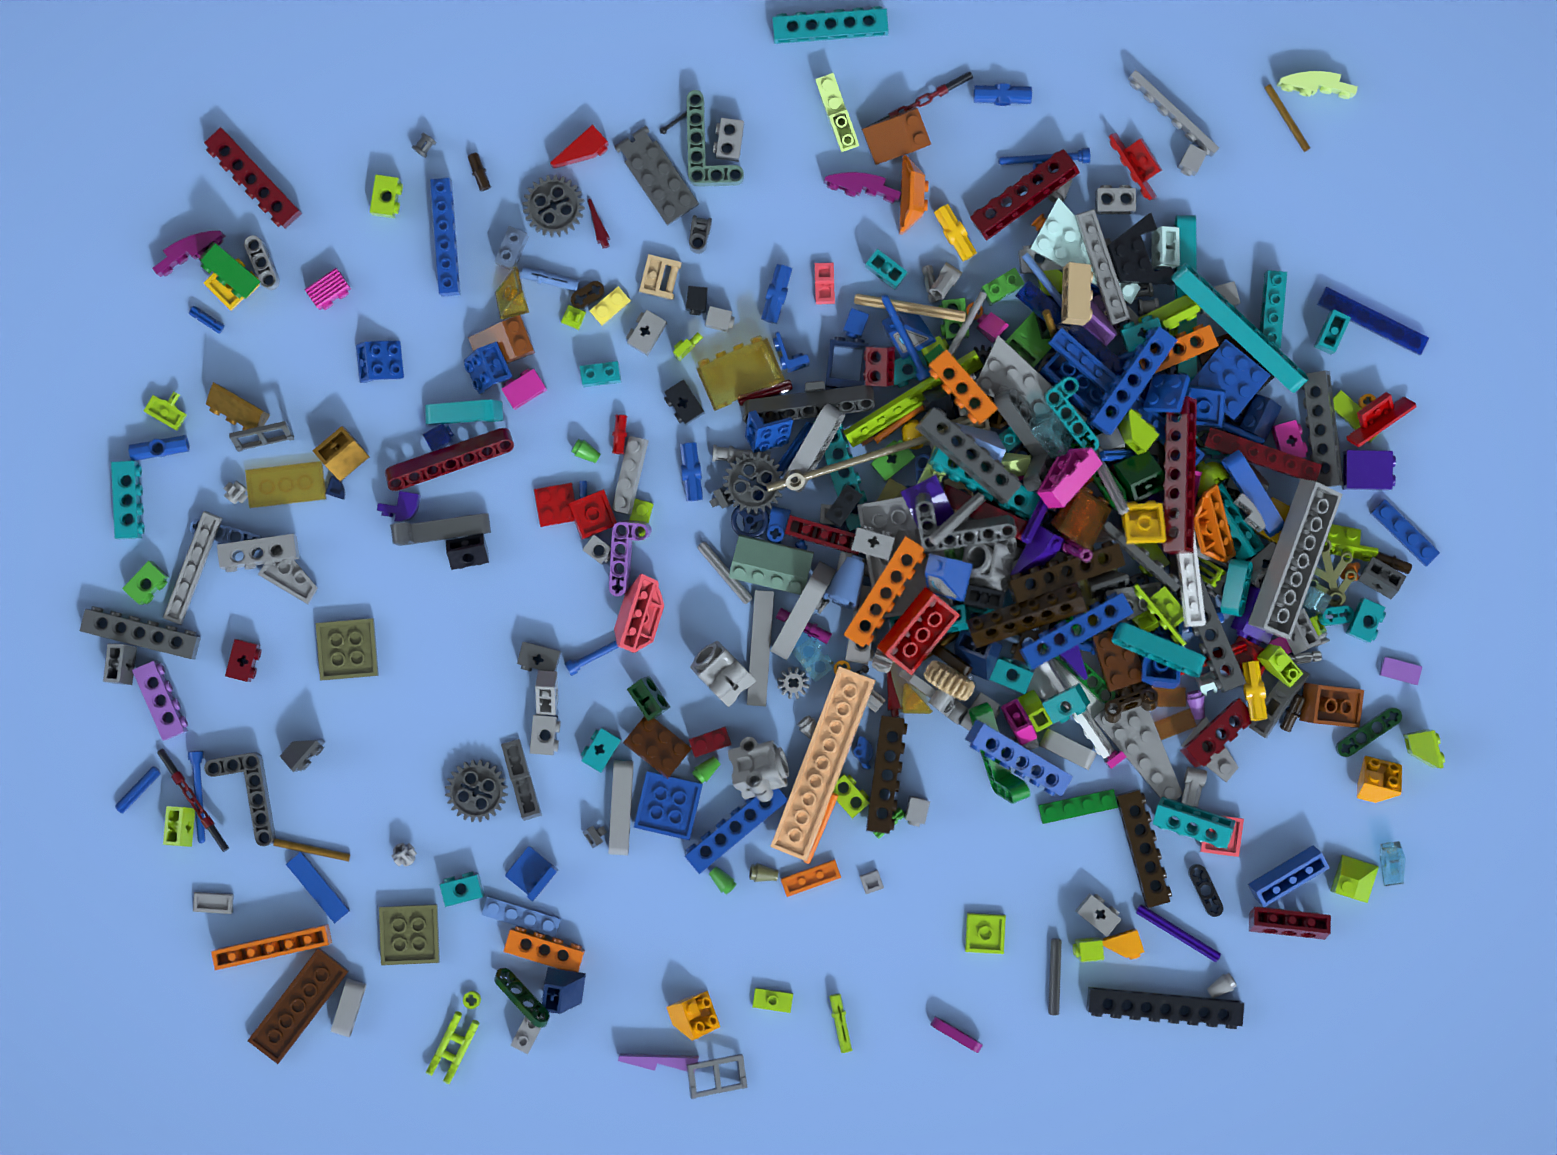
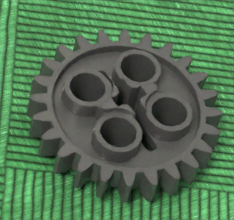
M547 175L546 181H543L540 177V184L533 182L535 188H527L530 195H524L528 201L522 204L528 208L524 209L523 213L529 214L525 219L526 221L532 220L530 227L537 226L535 230L537 233L542 229L543 236L550 232V236L553 238L554 232H557L558 236L561 237V231L568 235V228L575 230L573 224H580L577 217L583 218V214L579 211L585 210V207L580 205L585 201L582 198H578L582 195V192H575L578 186L574 185L571 187V180L565 183L564 176L558 180L557 175H554L553 180H551L549 175ZM557 189L563 190V195L559 198L553 196L554 191ZM538 198H545L546 203L543 206L536 205ZM566 198H569V201L562 202ZM552 202H554L555 204H558V205H556V207H557L556 210H553V208H550ZM565 206L572 208L571 213L568 215L561 213L562 208ZM546 210L542 214H538L539 211ZM549 214L554 216L552 223L544 221V218Z
M750 452L749 457H746L743 453L742 460L735 457L737 463L730 462L732 469H725L729 476H723V479L728 481V483L722 484L723 487L728 488L724 494L731 495L728 501H735L733 504L734 508L740 505L741 512L744 508H747V514L751 512V509H754L755 514H757L758 509L761 508L762 512L765 513L766 506L772 509L771 502L778 504L776 496L782 497L779 490H784L785 488L783 487L771 492L763 490L756 485L752 488L750 482L738 478V475H742L751 481L756 478L758 484L766 487L767 484L783 480L779 478L783 475V471L777 472L780 465L773 466L774 459L767 461V454L761 458L760 452L757 453L756 457H754L752 452ZM749 465L755 468L754 473L746 475L744 468ZM764 474L772 476V480L769 483L761 481V477ZM738 483L746 484L744 492L736 491ZM756 491H761L764 494L763 498L759 501L753 498V494Z
M471 760V766L464 762V768L457 766L458 773L451 772L454 778L447 779L451 785L445 786L446 789L450 790V793L445 794V796L451 797V800L447 802V804H454L451 810H459L457 816L463 813L464 820L470 816L471 822H474L476 817H478L479 822H482L483 816L489 820L490 813L493 816L497 815L495 809L502 810L499 804L506 803L502 797L508 796L507 793L503 792V789L508 788V786L502 785L506 778L500 779L499 776L502 774V771L496 773V765L489 768L490 762H487L484 766L482 760H479L478 765H476L474 760ZM469 773H473L476 776L474 784L467 781ZM487 780L494 783L492 791H488L484 787ZM461 783L472 788L479 786V791L488 793L493 798H488L482 794L475 796L473 790L462 787ZM461 791H466L469 794L467 801L460 799L459 794ZM479 798H483L487 802V806L484 809L477 806Z

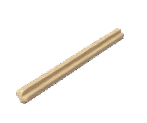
M856 294L854 297L855 304L886 309L881 297ZM890 299L896 311L964 322L966 319V312Z

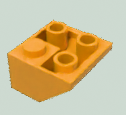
M1364 756L1357 783V798L1377 803L1401 795L1402 765Z
M708 991L682 999L666 1007L672 1025L690 1040H695L720 1028Z

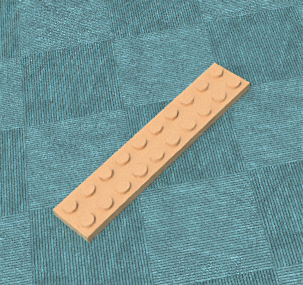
M839 666L770 847L804 861L808 860L876 680Z

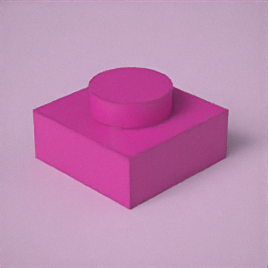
M1114 750L1107 756L1108 760L1105 763L1112 769L1124 760L1126 756L1122 751L1117 752Z

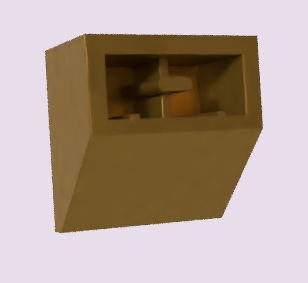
M343 426L313 450L315 455L340 482L370 457Z

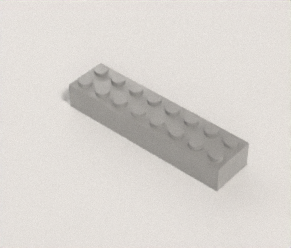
M1300 479L1248 622L1249 625L1272 635L1291 639L1343 494L1318 482Z

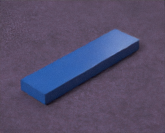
M302 852L286 864L334 924L350 911Z

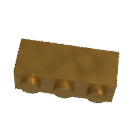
M214 382L211 385L206 405L210 406L209 411L218 416L222 413L227 416L226 421L233 425L237 423L242 425V430L265 425L270 414Z

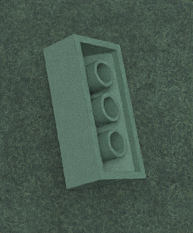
M739 534L729 578L801 595L807 584L814 552Z

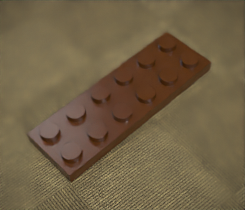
M318 948L248 1039V1042L279 1064L348 974L349 970Z

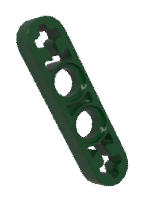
M1388 708L1337 743V754L1342 757H1349L1401 722V711L1397 708ZM1390 712L1397 713V715L1395 716V721L1389 720L1385 723L1381 719V717H1383V719L1389 718ZM1376 721L1382 725V729L1378 733L1372 730V724ZM1360 732L1366 735V740L1363 743H1358L1356 740V735ZM1353 742L1357 746L1356 748L1354 745L1350 746L1348 753L1341 752L1342 744L1349 745Z
M507 968L498 969L494 978L496 985L535 1027H545L550 1018L547 1009L511 970ZM517 988L521 993L515 994L511 989ZM523 1002H531L533 1006L526 1007Z

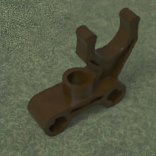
M1143 681L1124 687L1117 692L1118 698L1110 700L1105 704L1104 718L1109 723H1116L1121 719L1122 712L1139 706L1146 711H1152L1157 707L1158 693L1152 688V685ZM1110 710H1115L1116 713H1110Z

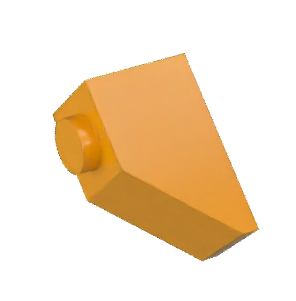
M1135 928L1101 939L1104 947L1125 958L1129 957L1130 960L1141 957L1140 954L1144 953L1138 930Z

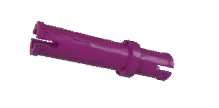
M1060 536L1064 539L1061 545L1063 552L1072 554L1085 562L1092 558V552L1089 549L1078 545L1073 539Z
M781 607L776 619L786 623L791 613ZM808 622L803 632L808 634V637H814L827 644L832 633L818 627L816 623Z

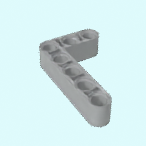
M819 561L770 650L771 652L785 660L789 658L836 572L834 568Z

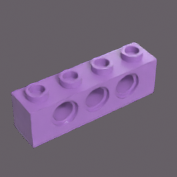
M152 661L132 670L162 740H169L187 732L188 722L180 714V704L177 698H173L171 693L173 688L163 675L165 674L163 665L158 663V661ZM153 677L158 679V685L155 688L150 684V680ZM161 694L166 698L164 705L158 703V697ZM168 712L172 713L174 717L171 723L167 722L165 718Z

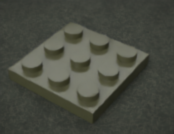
M374 618L316 623L320 681L379 676Z
M438 904L379 907L381 965L440 962Z

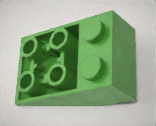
M1034 311L1005 341L1033 368L1052 348L1048 344L1051 339H1041Z

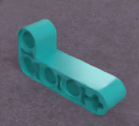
M1064 377L1046 391L1044 400L1081 448H1090L1088 446L1085 447L1087 442L1084 438L1079 440V437L1085 435L1087 439L1093 440L1092 449L1096 451L1099 447L1097 437L1067 400L1076 393L1079 383L1073 377ZM1067 380H1072L1074 383V387L1070 391L1064 388ZM1052 392H1056L1059 396L1058 401L1055 403L1049 401V395ZM1065 407L1070 409V416L1068 418L1061 416V410ZM1075 423L1082 425L1080 433L1073 432V425Z
M475 400L425 405L426 425L504 421L503 402L498 400Z

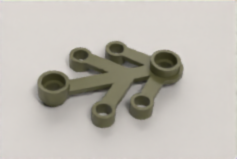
M1327 538V545L1322 550L1326 572L1316 567L1314 574L1328 582L1330 589L1319 584L1318 579L1315 577L1312 578V581H1315L1316 585H1310L1309 589L1316 590L1326 596L1327 603L1330 606L1339 607L1345 603V591L1351 582L1356 580L1357 573L1354 569H1348L1345 572V579L1337 587L1336 580L1347 564L1352 562L1353 556L1351 552L1344 551L1341 554L1340 562L1333 570L1329 553L1331 541ZM1349 555L1350 559L1344 560L1343 557ZM1349 573H1354L1353 578H1349L1347 575ZM1333 595H1339V596H1340L1339 599H1337V600H1335V599L1332 598Z

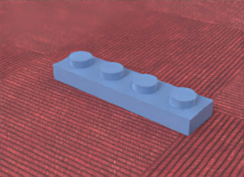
M487 896L482 912L483 916L554 938L561 918Z

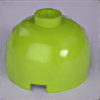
M1202 461L1195 467L1196 471L1202 472L1197 496L1200 497L1214 484H1220L1230 476L1220 463L1211 461L1205 464Z

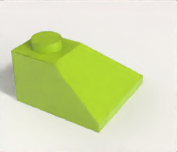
M1341 855L1330 891L1368 903L1379 866Z

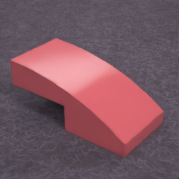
M814 263L816 304H835L834 263Z

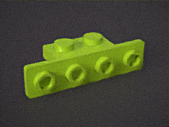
M1186 294L1139 317L1137 320L1141 322L1142 317L1152 314L1153 317L1159 318L1162 328H1169L1171 330L1179 326L1180 321L1184 319L1189 321L1197 317L1196 313L1200 312L1201 307Z
M1335 524L1331 525L1327 536L1331 541L1330 555L1341 556L1344 551H1349L1354 559L1366 562L1378 555V548L1360 545L1361 529Z
M1136 583L1134 585L1136 588L1134 593L1138 598L1146 600L1148 610L1153 615L1156 613L1160 617L1158 622L1165 630L1169 628L1173 633L1171 638L1176 644L1186 645L1187 642L1175 629L1176 626L1184 621L1183 607L1166 586L1149 597L1142 587Z

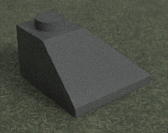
M1114 570L1085 579L1092 599L1103 596L1105 591L1129 587L1128 574Z

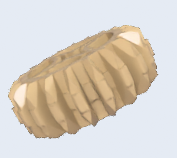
M935 660L931 661L925 669L924 676L926 680L950 696L960 700H968L975 688L973 681L949 665Z

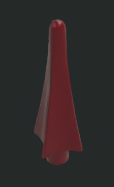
M588 199L587 202L593 219L596 240L598 244L601 243L603 249L610 246L608 242L610 237L595 210L592 200Z
M890 669L886 673L888 691L887 711H891L892 717H899L898 709H901Z

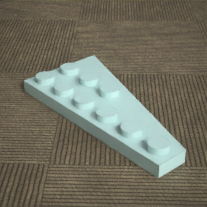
M1058 198L1030 249L1061 267H1064L1069 262L1091 265L1075 215ZM1093 272V281H1092V284H1094V285H1096V286L1098 287V284H1097V281H1096V278H1095V275H1094V272ZM1119 283L1125 302L1131 305L1141 287L1138 284Z

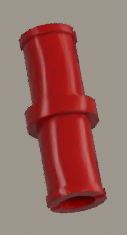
M615 415V430L612 432L614 437L612 453L624 454L628 416Z

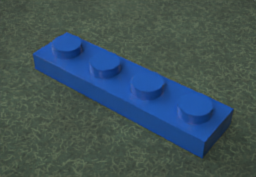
M1385 499L1370 513L1425 567L1440 554Z

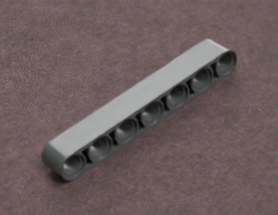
M862 385L749 399L743 403V421L747 424L748 414L754 410L757 411L759 417L763 418L764 423H771L789 417L792 420L818 417L823 407L828 403L843 414L869 411L875 406L874 390L871 386Z

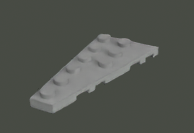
M998 335L976 380V384L985 394L992 397L997 393L1015 389L1035 417L1068 431L1044 400L1046 391L1052 385ZM1052 392L1049 395V401L1051 403L1058 401V394ZM1073 406L1083 421L1086 422L1087 418ZM1068 407L1063 408L1061 416L1068 418L1070 416V409ZM1075 423L1073 425V432L1080 433L1082 425Z
M1141 706L1121 713V719L1116 723L1106 721L1104 709L1093 718L1160 798L1165 797L1175 801L1183 794L1150 711L1144 710ZM1110 710V713H1116V711Z

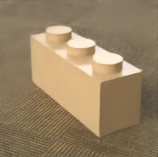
M1069 262L1063 267L1061 323L1084 326L1092 318L1093 311L1090 308V301L1093 298V291L1091 290L1093 272L1091 271L1090 264Z

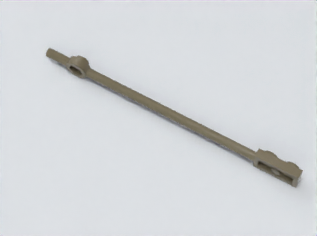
M967 415L950 420L958 424L990 430L988 418L980 425L977 422L973 424ZM921 436L806 473H801L799 470H791L786 473L783 480L767 484L766 488L768 492L783 487H788L790 490H798L803 487L806 480L931 441L925 436Z

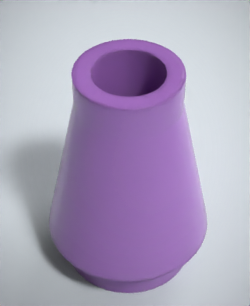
M1200 690L1188 692L1186 701L1194 719L1205 718V695Z

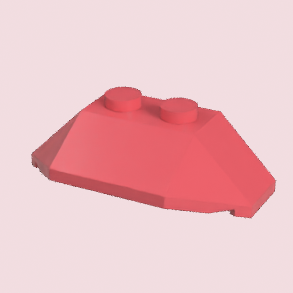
M640 574L625 593L614 627L618 647L636 653L654 641L664 609L657 580Z

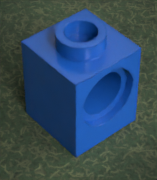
M851 308L843 329L846 336L852 339L861 338L869 314Z

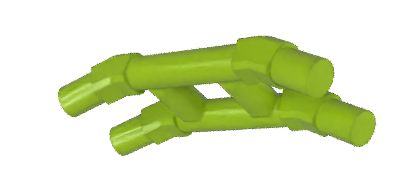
M459 1011L454 1013L425 1072L432 1076L442 1057L451 1061L452 1063L443 1079V1082L446 1084H450L479 1026V1021L472 1020L465 1037L454 1033L462 1017V1013ZM450 1039L461 1044L456 1055L446 1050Z

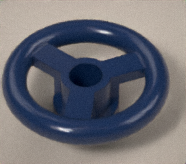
M738 505L731 515V526L737 535L740 534L753 538L761 536L769 524V516L766 509L765 513L762 512L761 508L758 509L761 514L755 516L747 514L745 510L741 512L740 505ZM738 513L743 517V531L739 529L736 522ZM752 518L754 520L752 523L746 522L747 519ZM763 520V524L758 531L749 533L750 530L757 527L758 521Z

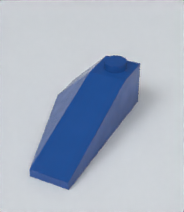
M1058 352L1038 372L1052 386L1064 377L1075 378L1079 383V388L1067 400L1088 415H1090L1095 407H1099L1102 402L1100 400L1103 396L1101 390ZM1067 380L1064 384V388L1067 391L1072 390L1074 387L1072 380ZM1108 406L1105 412L1107 413L1111 409V407Z
M1183 622L1175 627L1181 636ZM1159 623V627L1155 628L1153 634L1175 643L1171 638L1173 633L1169 628L1165 630ZM1143 658L1141 681L1154 687L1175 689L1180 684V671L1149 658Z

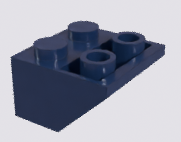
M1255 394L1236 419L1232 420L1227 417L1226 423L1257 435L1266 441L1282 406L1271 398Z
M962 630L955 643L954 652L955 655L973 667L970 672L971 674L989 681L1003 645L994 642L976 648L970 632Z
M548 967L542 997V1005L547 1011L561 1014L581 1004L586 973Z

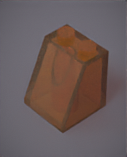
M1083 486L1064 507L1060 508L1050 524L1084 548L1091 550L1112 509L1107 506L1108 501L1100 496L1095 498L1092 496L1093 491Z

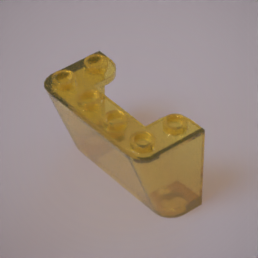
M756 336L750 339L751 343L747 345L743 343L737 344L732 347L733 351L726 353L724 350L715 354L716 358L712 360L705 358L697 362L698 366L695 368L714 411L761 389L770 388L785 381L766 337Z

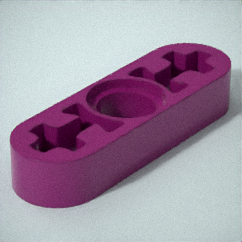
M936 1016L930 1024L938 1031L976 1053H979L983 1046L979 1041Z

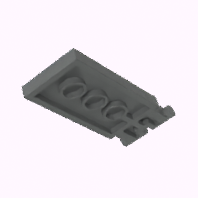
M645 125L632 134L635 139L633 143L629 138H626L614 146L618 153L622 151L627 159L625 161L626 166L668 226L698 206L699 203L657 141H651L647 135L650 131Z
M1110 522L1101 525V529L1116 543H1119L1121 548L1162 585L1166 586L1170 592L1178 590L1180 587L1177 583L1179 579L1172 573L1167 574L1163 570L1165 567L1158 560L1150 559L1148 557L1150 553L1145 548H1138L1135 544H1126L1125 535Z

